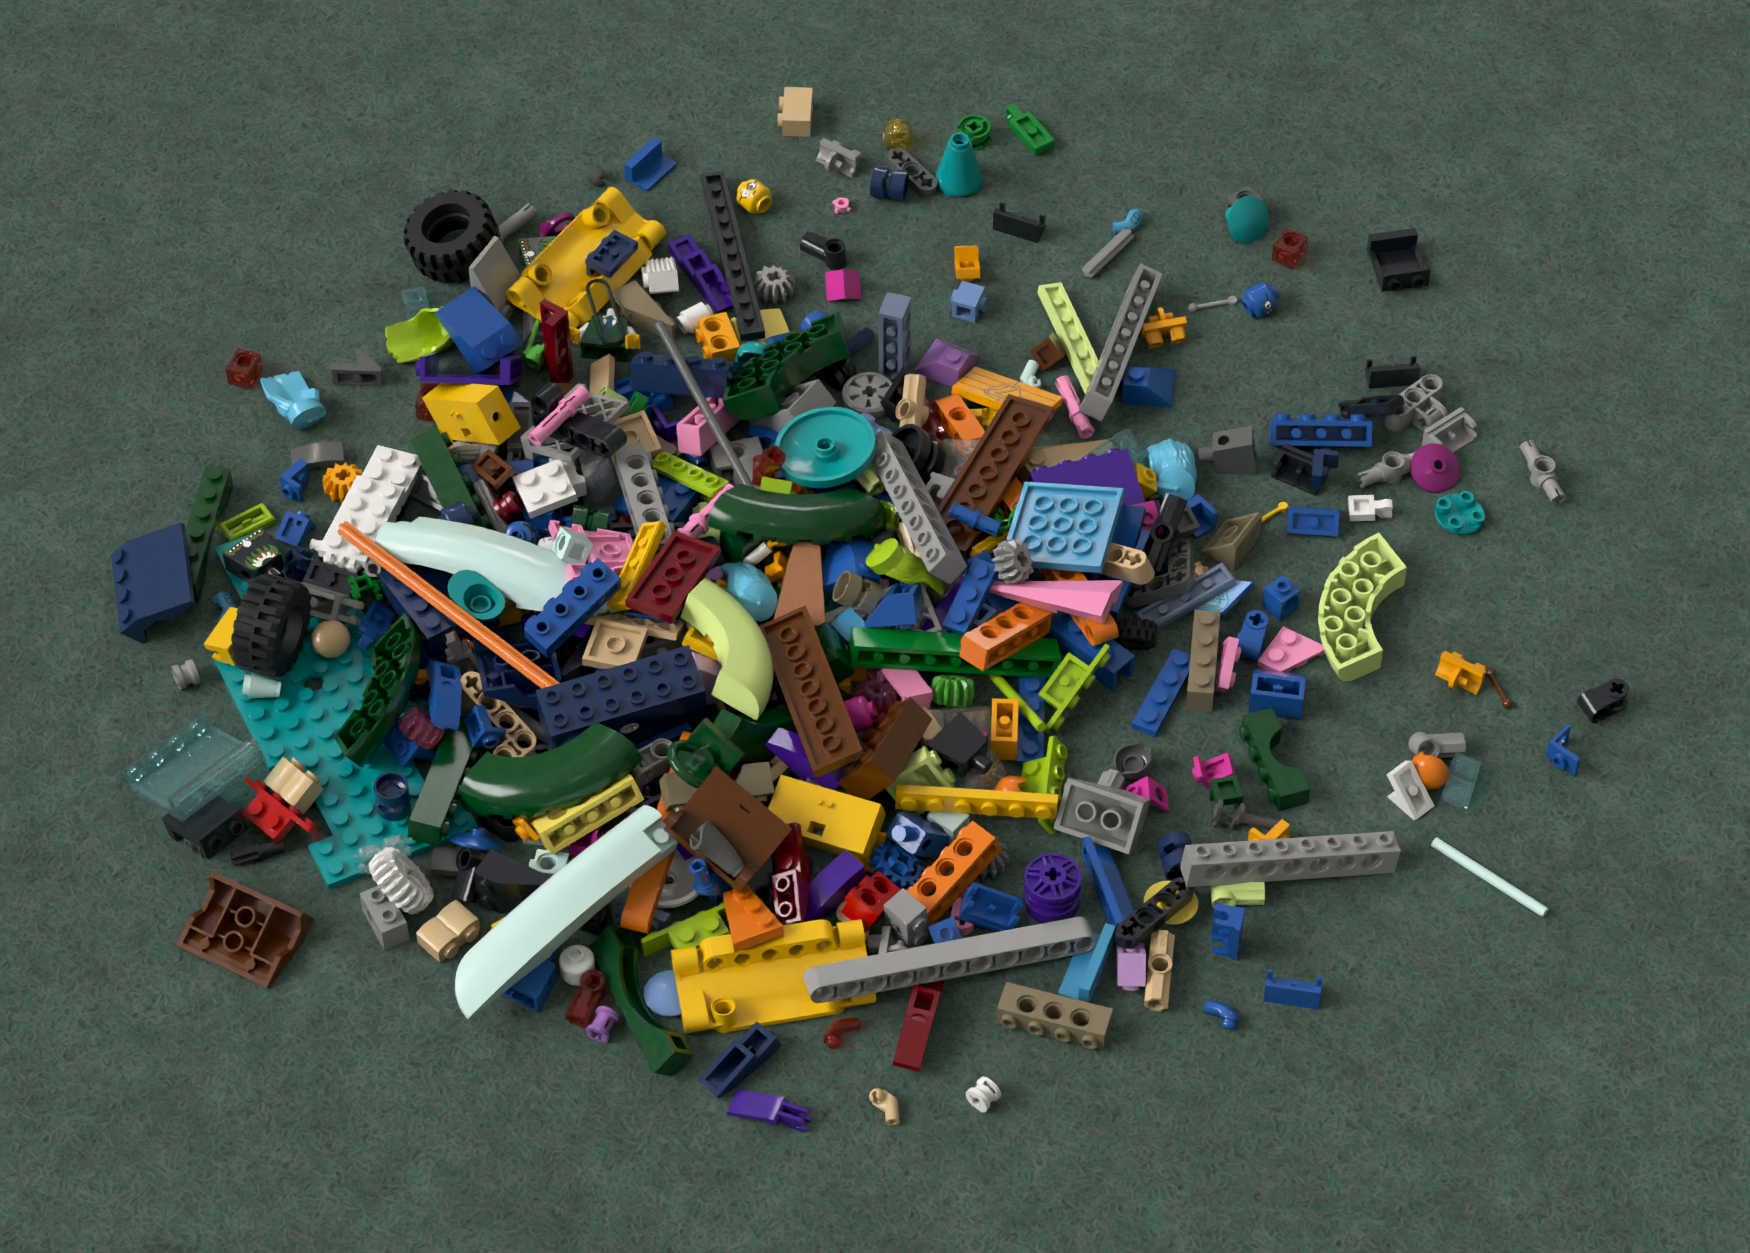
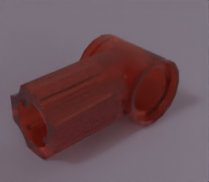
M771 445L761 455L753 457L752 483L755 486H761L762 476L775 479V474L785 462L786 457L780 446Z
M592 969L582 974L580 986L565 1015L566 1020L571 1024L587 1027L599 1002L604 999L606 994L605 978L600 971ZM592 985L598 986V987L595 988V989H589V988H588L589 986H592Z

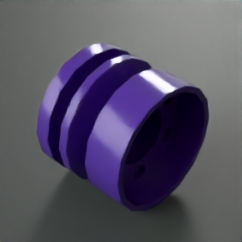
M1056 853L1040 855L1029 863L1024 875L1023 903L1025 911L1032 919L1042 924L1073 918L1076 915L1080 905L1082 879L1080 868L1067 856Z

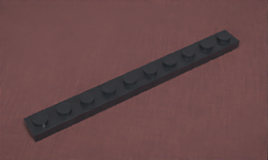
M724 171L700 174L701 185L741 341L765 338V328Z

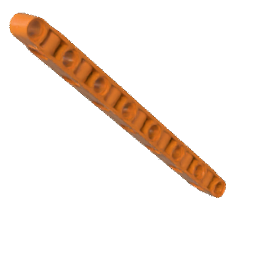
M959 394L935 400L933 402L935 415L941 418L938 419L964 460L967 461L983 436L984 429ZM1017 477L998 506L1002 509L1005 519L1009 518L1010 513L1015 509V504H1018L1023 486ZM1039 569L1047 581H1088L1080 571ZM1108 613L1104 624L1070 614L1092 646L1113 640L1119 636L1116 622L1110 613Z

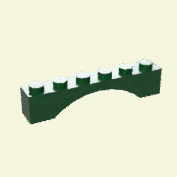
M205 465L186 527L195 603H199L205 583L208 555L214 530L220 515L228 506L233 489L230 468Z
M608 926L589 946V949L594 954L595 963L600 968L605 983L610 987L616 1004L621 1008L628 1027L632 1029L639 1048L644 1052L650 1069L656 1074L673 1076L694 1054L682 1033L674 1032L663 1026L648 1009L638 980V948L629 931L623 928Z

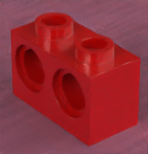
M880 871L876 872L871 878L868 875L865 876L858 884V890L854 887L846 895L844 900L847 903L841 910L851 921L861 919L865 933L884 916V904L901 890Z

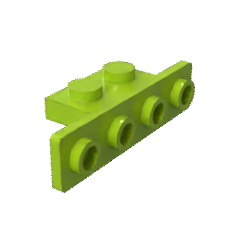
M667 452L660 453L652 459L653 466H651V469H656V472L700 492V498L707 502H710L729 483L728 480Z
M1105 643L1089 666L1068 652L1039 692L1038 696L1058 709L1046 725L1045 732L1047 734H1050L1053 729L1055 731L1059 730L1066 719L1063 717L1064 713L1068 708L1073 710L1081 697L1078 694L1082 688L1088 689L1096 678L1093 673L1098 666L1103 668L1111 657L1108 654L1110 651L1108 644Z
M1054 735L1049 737L1046 757L1023 762L1021 777H1025L1027 782L1020 785V790L1028 793L1058 794V814L1059 803L1062 799L1061 788L1065 777L1064 766L1065 759L1067 758V749ZM1038 818V822L1049 835L1056 833V830L1053 829L1056 819Z
M724 902L707 911H700L695 916L684 921H677L663 930L649 933L641 939L642 954L646 957L673 945L674 949L696 946V949H698L700 943L706 938L729 934V930L725 925V922L728 920Z

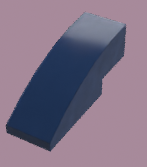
M756 1021L739 1041L734 1039L698 1081L719 1099L766 1062L781 1046V1043Z

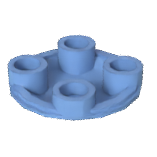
M666 970L651 977L644 987L643 994L645 1003L650 1008L651 1013L659 1017L681 1015L674 971Z

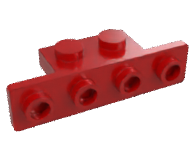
M246 777L244 782L258 793L242 812L248 820L278 844L295 824L300 826L318 842L323 839L316 832L319 827L306 817L302 821L300 819L302 814L292 805H289L288 808L283 806L286 801L277 793L268 794L267 792L270 788L262 781L257 779L256 782H253L250 778Z

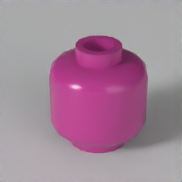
M857 696L844 701L856 733L873 727L874 717L878 715L873 701L868 702L864 696Z

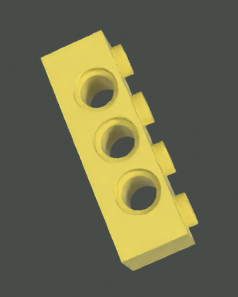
M628 773L620 781L615 779L604 786V792L598 795L595 793L594 795L586 796L581 799L582 803L562 810L561 807L555 808L548 812L547 815H543L531 822L535 832L540 837L542 845L553 855L627 811L630 807L645 800L634 778Z

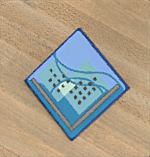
M1235 579L1237 585L1199 606L1196 610L1220 611V615L1224 616L1254 586V583Z

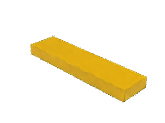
M662 521L642 523L619 575L622 588L608 600L606 605L610 610L631 609L626 607L625 599L653 560L667 527Z

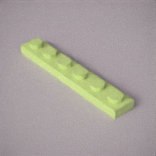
M1062 282L1039 285L1037 293L1084 393H1086L1097 366L1098 358Z

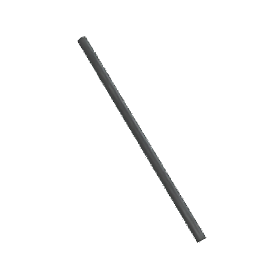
M658 321L655 324L656 330L740 483L755 488L665 323Z

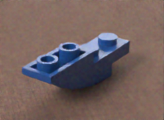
M429 659L426 671L430 686L427 702L431 722L443 730H448L449 728L458 730L462 696L460 667Z

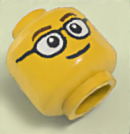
M750 179L739 185L736 199L740 206L751 214L764 213L769 209L772 203V193L769 188L757 179Z

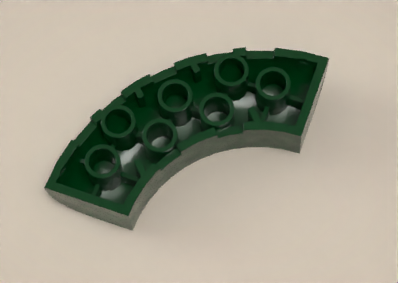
M839 311L810 322L811 327L802 332H798L796 329L784 338L783 342L780 343V341L776 340L762 349L764 353L758 359L756 357L749 359L741 367L742 371L732 377L733 384L726 387L723 394V404L728 412L736 418L743 420H754L779 412L785 397L800 382L822 368L850 357L849 341Z
M739 484L722 493L716 500L710 512L708 526L733 535H738L739 531L753 534V539L755 540L777 538L776 543L797 544V540H811L812 545L831 544V540L851 542L852 537L862 535L863 538L877 535L886 530V515L883 507L875 498L848 486L836 491L820 494H784Z
M405 612L369 650L372 658V668L375 672L374 677L369 678L362 695L364 698L360 710L354 709L346 722L333 736L345 756L360 767H363L371 759L391 733L408 703L416 682L421 660V645L417 628Z
M839 687L840 693L844 701L853 698L849 693H847ZM787 704L783 707L777 706L763 712L757 721L747 715L731 713L722 708L713 723L746 754L735 768H741L744 764L769 762L771 764L770 760L776 755L765 744L776 729L782 728L798 734Z
M594 722L573 740L541 754L524 757H505L486 752L464 777L460 787L459 799L463 810L485 817H490L491 814L503 815L504 819H512L513 816L526 815L527 818L547 815V810L558 807L565 810L582 803L581 799L586 796H591L595 793L598 795L604 792V786L615 779L620 781L643 758L631 741L621 733Z

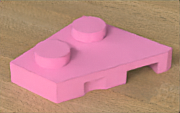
M1283 626L1259 658L1257 666L1264 670L1289 673L1293 668H1299L1307 664L1309 659L1318 655L1320 657L1325 655L1322 644Z
M1228 637L1219 645L1218 653H1221L1220 662L1216 666L1214 691L1225 693L1229 687L1234 685L1236 672H1232L1234 662H1238L1241 653V647H1238V638Z

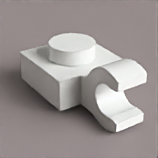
M1374 495L1348 496L1349 522L1375 521V515L1380 518H1392L1393 506L1391 499L1374 501Z

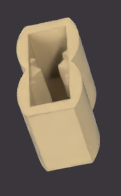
M283 756L263 782L304 814L324 789L318 784L321 779L310 770H307L306 773L303 772L305 766L294 757L289 761Z
M455 900L444 907L436 917L427 921L416 932L417 942L441 963L446 958H453L461 945L466 942H472L478 936L480 930L479 919L460 902Z

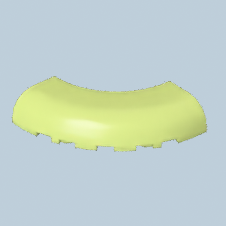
M1380 533L1365 539L1356 545L1348 556L1341 558L1339 565L1327 578L1320 598L1318 623L1321 642L1331 667L1342 681H1353L1381 667L1383 649L1374 635L1370 620L1382 600L1404 586L1407 567Z
M704 578L688 594L680 617L693 625L705 637L709 636L714 643L713 648L722 668L711 695L757 721L768 703L773 684V661L769 646L760 627L743 605L723 588Z

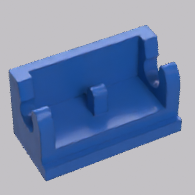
M973 882L962 896L958 919L995 932L1010 930L1019 921L1020 917L1016 915L1023 905V899Z
M1215 903L1211 939L1217 942H1224L1226 946L1224 948L1212 947L1211 951L1213 953L1232 957V960L1237 961L1242 940L1245 908Z
M1268 969L1264 1002L1319 1009L1323 977H1317V983L1273 977V970Z

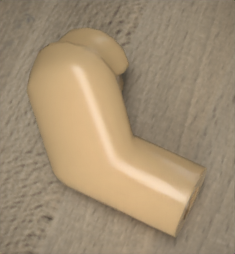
M874 1088L869 1094L870 1101L874 1106L885 1112V1120L888 1126L898 1125L900 1119L896 1097L885 1090Z

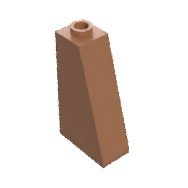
M808 540L799 541L797 544H793L773 619L806 605L816 628L825 622L820 545H812L811 541Z

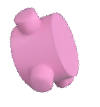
M841 197L833 200L832 204L835 205L834 212L836 214L851 211L848 198Z

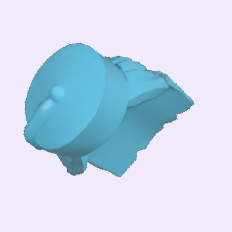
M300 371L291 372L289 375L283 373L273 376V378L268 377V379L260 378L266 398L275 404L278 412L289 420L294 430L309 428L326 415L325 407L320 403L319 390L315 388L309 389Z
M1172 439L1150 445L1146 449V453L1149 458L1150 469L1156 472L1158 494L1164 498L1166 493L1185 500L1192 498L1195 492L1197 469L1194 453L1185 442L1181 443Z
M747 562L726 563L720 567L728 576L726 592L743 605L755 621H765L774 614L777 607V594L765 573Z

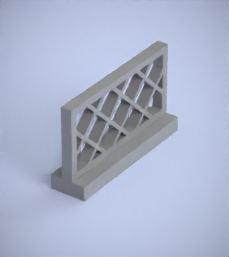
M578 383L564 396V398H567L570 394H572L579 385L585 387L586 389L587 386ZM590 393L591 397L577 411L584 414L602 411L601 413L589 416L613 424L630 407L628 401ZM613 407L616 408V409H612V410L605 411L606 409H609V408H613ZM534 425L520 437L525 458L532 460L540 454L573 462L585 451L564 442L559 443V440L547 437L540 446L534 445L528 438V434L535 429ZM574 448V449H573L572 451H570V452L562 451V450Z

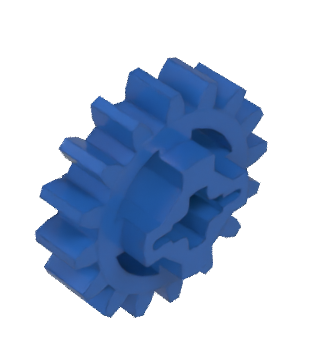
M886 840L884 844L880 842L870 855L872 860L869 866L875 868L872 874L874 875L880 871L900 889L904 888L907 890L909 887L914 886L926 869L921 866L924 862L923 859H917L915 855L897 843L892 845L889 840Z

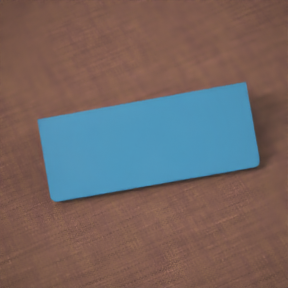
M1105 923L1101 934L1093 932L1097 940L1096 946L1087 953L1073 955L1058 995L1090 1003L1115 942L1116 926Z

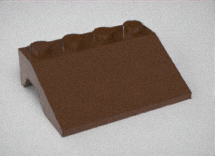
M211 871L208 895L201 909L189 917L176 946L270 988L303 944L314 918Z

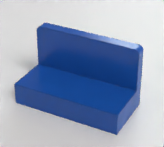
M654 137L624 164L625 180L645 191H649L676 166V162L662 154V141Z
M1123 500L1111 543L1136 548L1146 514L1144 506L1126 505Z
M1288 505L1287 533L1338 536L1340 510L1338 508Z

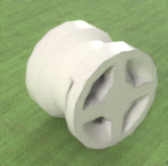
M984 1076L977 1080L975 1087H971L966 1091L968 1102L980 1112H986L991 1106L990 1103L997 1101L1001 1097V1091L991 1079Z

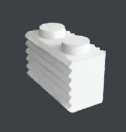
M672 256L670 259L666 257L665 259L661 258L659 260L656 258L654 260L652 258L645 261L646 266L641 267L644 288L648 287L650 294L679 291L677 268Z

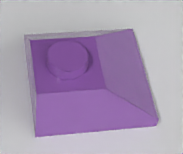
M936 338L915 368L914 373L952 387L972 370L980 355Z

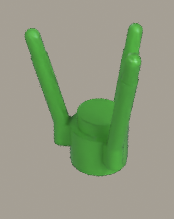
M538 319L535 321L527 346L522 353L525 356L523 359L525 364L534 370L546 368L544 344L533 346L540 325V320Z

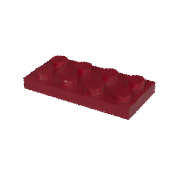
M674 531L625 599L626 607L673 623L683 609L688 594L704 579L721 555L720 547Z

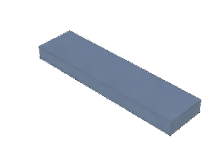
M1220 563L1196 577L1193 588L1188 592L1154 602L1136 612L1135 617L1154 621L1157 623L1158 631L1237 585L1236 580L1225 565Z

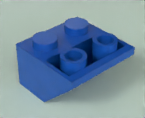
M904 582L894 583L878 602L875 609L869 614L864 623L865 628L888 629V626L897 625L900 629L914 627V624L918 623L924 612L921 582L912 585Z
M1255 668L1252 679L1249 713L1273 708L1276 716L1301 719L1307 675Z

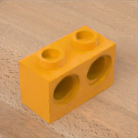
M723 312L698 318L699 329H695V335L698 344L703 343L702 352L704 359L723 358L725 361L735 362L740 345L727 313Z

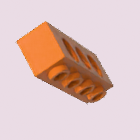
M1022 602L1017 603L1014 607L982 623L972 631L966 632L960 642L961 650L959 657L985 671L1050 632L1053 612Z
M973 820L968 826L960 830L957 838L950 846L942 850L939 858L933 865L924 870L921 878L915 885L906 890L926 907L927 927L937 923L1002 850L996 838ZM972 850L969 855L963 856L967 851ZM954 870L951 875L945 876L949 871ZM936 890L933 895L927 896L931 891Z

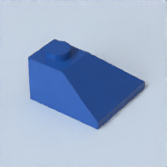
M1127 364L1124 371L1122 403L1171 408L1175 369Z

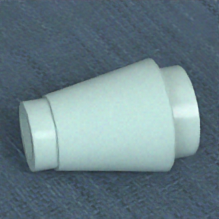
M255 673L251 675L245 674L242 695H246L248 698L280 696L281 682Z

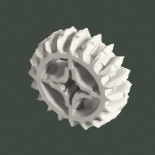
M385 847L382 851L377 852L370 861L369 871L373 880L377 883V887L383 891V895H386L397 908H401L403 912L413 915L418 914L429 906L428 904L434 898L430 882L406 854H402L400 850L393 847Z

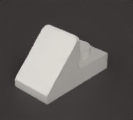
M1405 760L1386 774L1394 789V792L1387 797L1413 820H1417L1434 807L1412 761Z

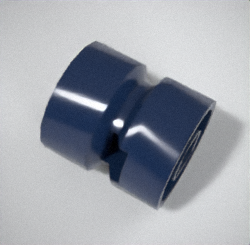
M875 166L871 178L870 196L881 199L889 196L891 200L904 202L908 190L909 172L898 169L890 172L889 168ZM886 179H890L889 189L885 188Z
M396 771L382 773L376 778L373 786L378 814L388 821L402 820L408 816L412 806L407 778L402 773Z
M1176 831L1168 833L1157 842V850L1168 881L1183 877L1180 865L1185 845H1193L1191 837L1185 832Z

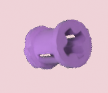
M599 1006L595 1011L596 1017L592 1025L586 1028V1034L591 1039L606 1043L610 1038L609 1032L613 1024L618 1023L620 1017L613 1009Z

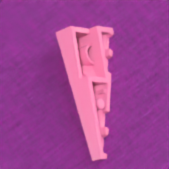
M1120 580L1022 581L1012 584L1005 581H994L989 593L1057 613L1059 610L1104 624L1111 606L1116 604L1124 583Z

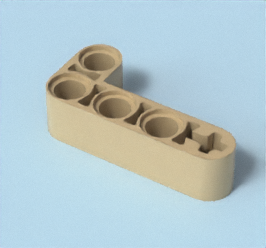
M1111 543L1103 571L1099 574L1143 585L1153 579L1155 571L1143 551Z
M474 671L465 673L460 680L462 683L461 700L470 710L475 705L491 703L494 709H486L491 719L492 727H501L499 724L501 722H508L512 726L510 729H505L506 734L500 740L501 744L494 750L493 754L505 757H524L536 745L534 733L505 701L483 696L479 673ZM525 741L530 747L521 748L517 742Z

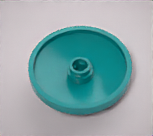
M821 407L806 411L790 420L779 432L774 449L777 465L789 480L805 487L828 488L847 483L862 474L875 457L877 443L872 425L858 412L842 407Z

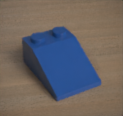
M475 287L470 288L435 312L474 373L487 369L523 344L510 322Z
M658 477V484L656 485L657 487H662L664 496L662 504H667L670 519H668V522H684L685 526L689 521V517L693 514L692 508L700 503V492L668 477ZM622 492L612 506L616 508L617 515L631 520Z

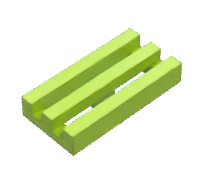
M262 502L218 524L219 530L224 533L225 538L230 542L251 534L259 527L265 529L275 524L276 521ZM263 512V514L251 519V517ZM242 522L241 525L229 530V528Z

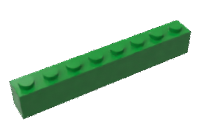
M852 627L848 644L851 667L1050 678L1060 665L1061 655L1057 639L1040 638L982 671L959 657L961 650L960 642L963 635L957 633Z

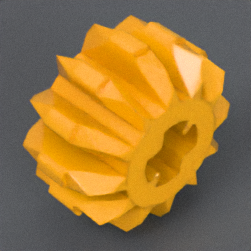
M346 461L343 465L339 466L335 463L334 468H327L326 475H323L322 480L326 496H330L333 502L340 499V502L343 503L356 476L363 474L362 469H358L356 463L349 466Z

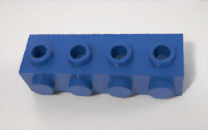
M1276 413L1275 418H1269L1270 445H1284L1285 443L1290 446L1372 447V421L1366 419L1364 414H1351V419H1341L1340 414H1326L1325 418H1315L1316 414H1300V418H1290L1288 413Z
M599 558L593 563H587L574 581L570 580L564 585L561 594L556 598L552 597L545 603L544 610L539 615H533L527 620L524 625L525 638L545 657L549 658L622 588L621 578Z

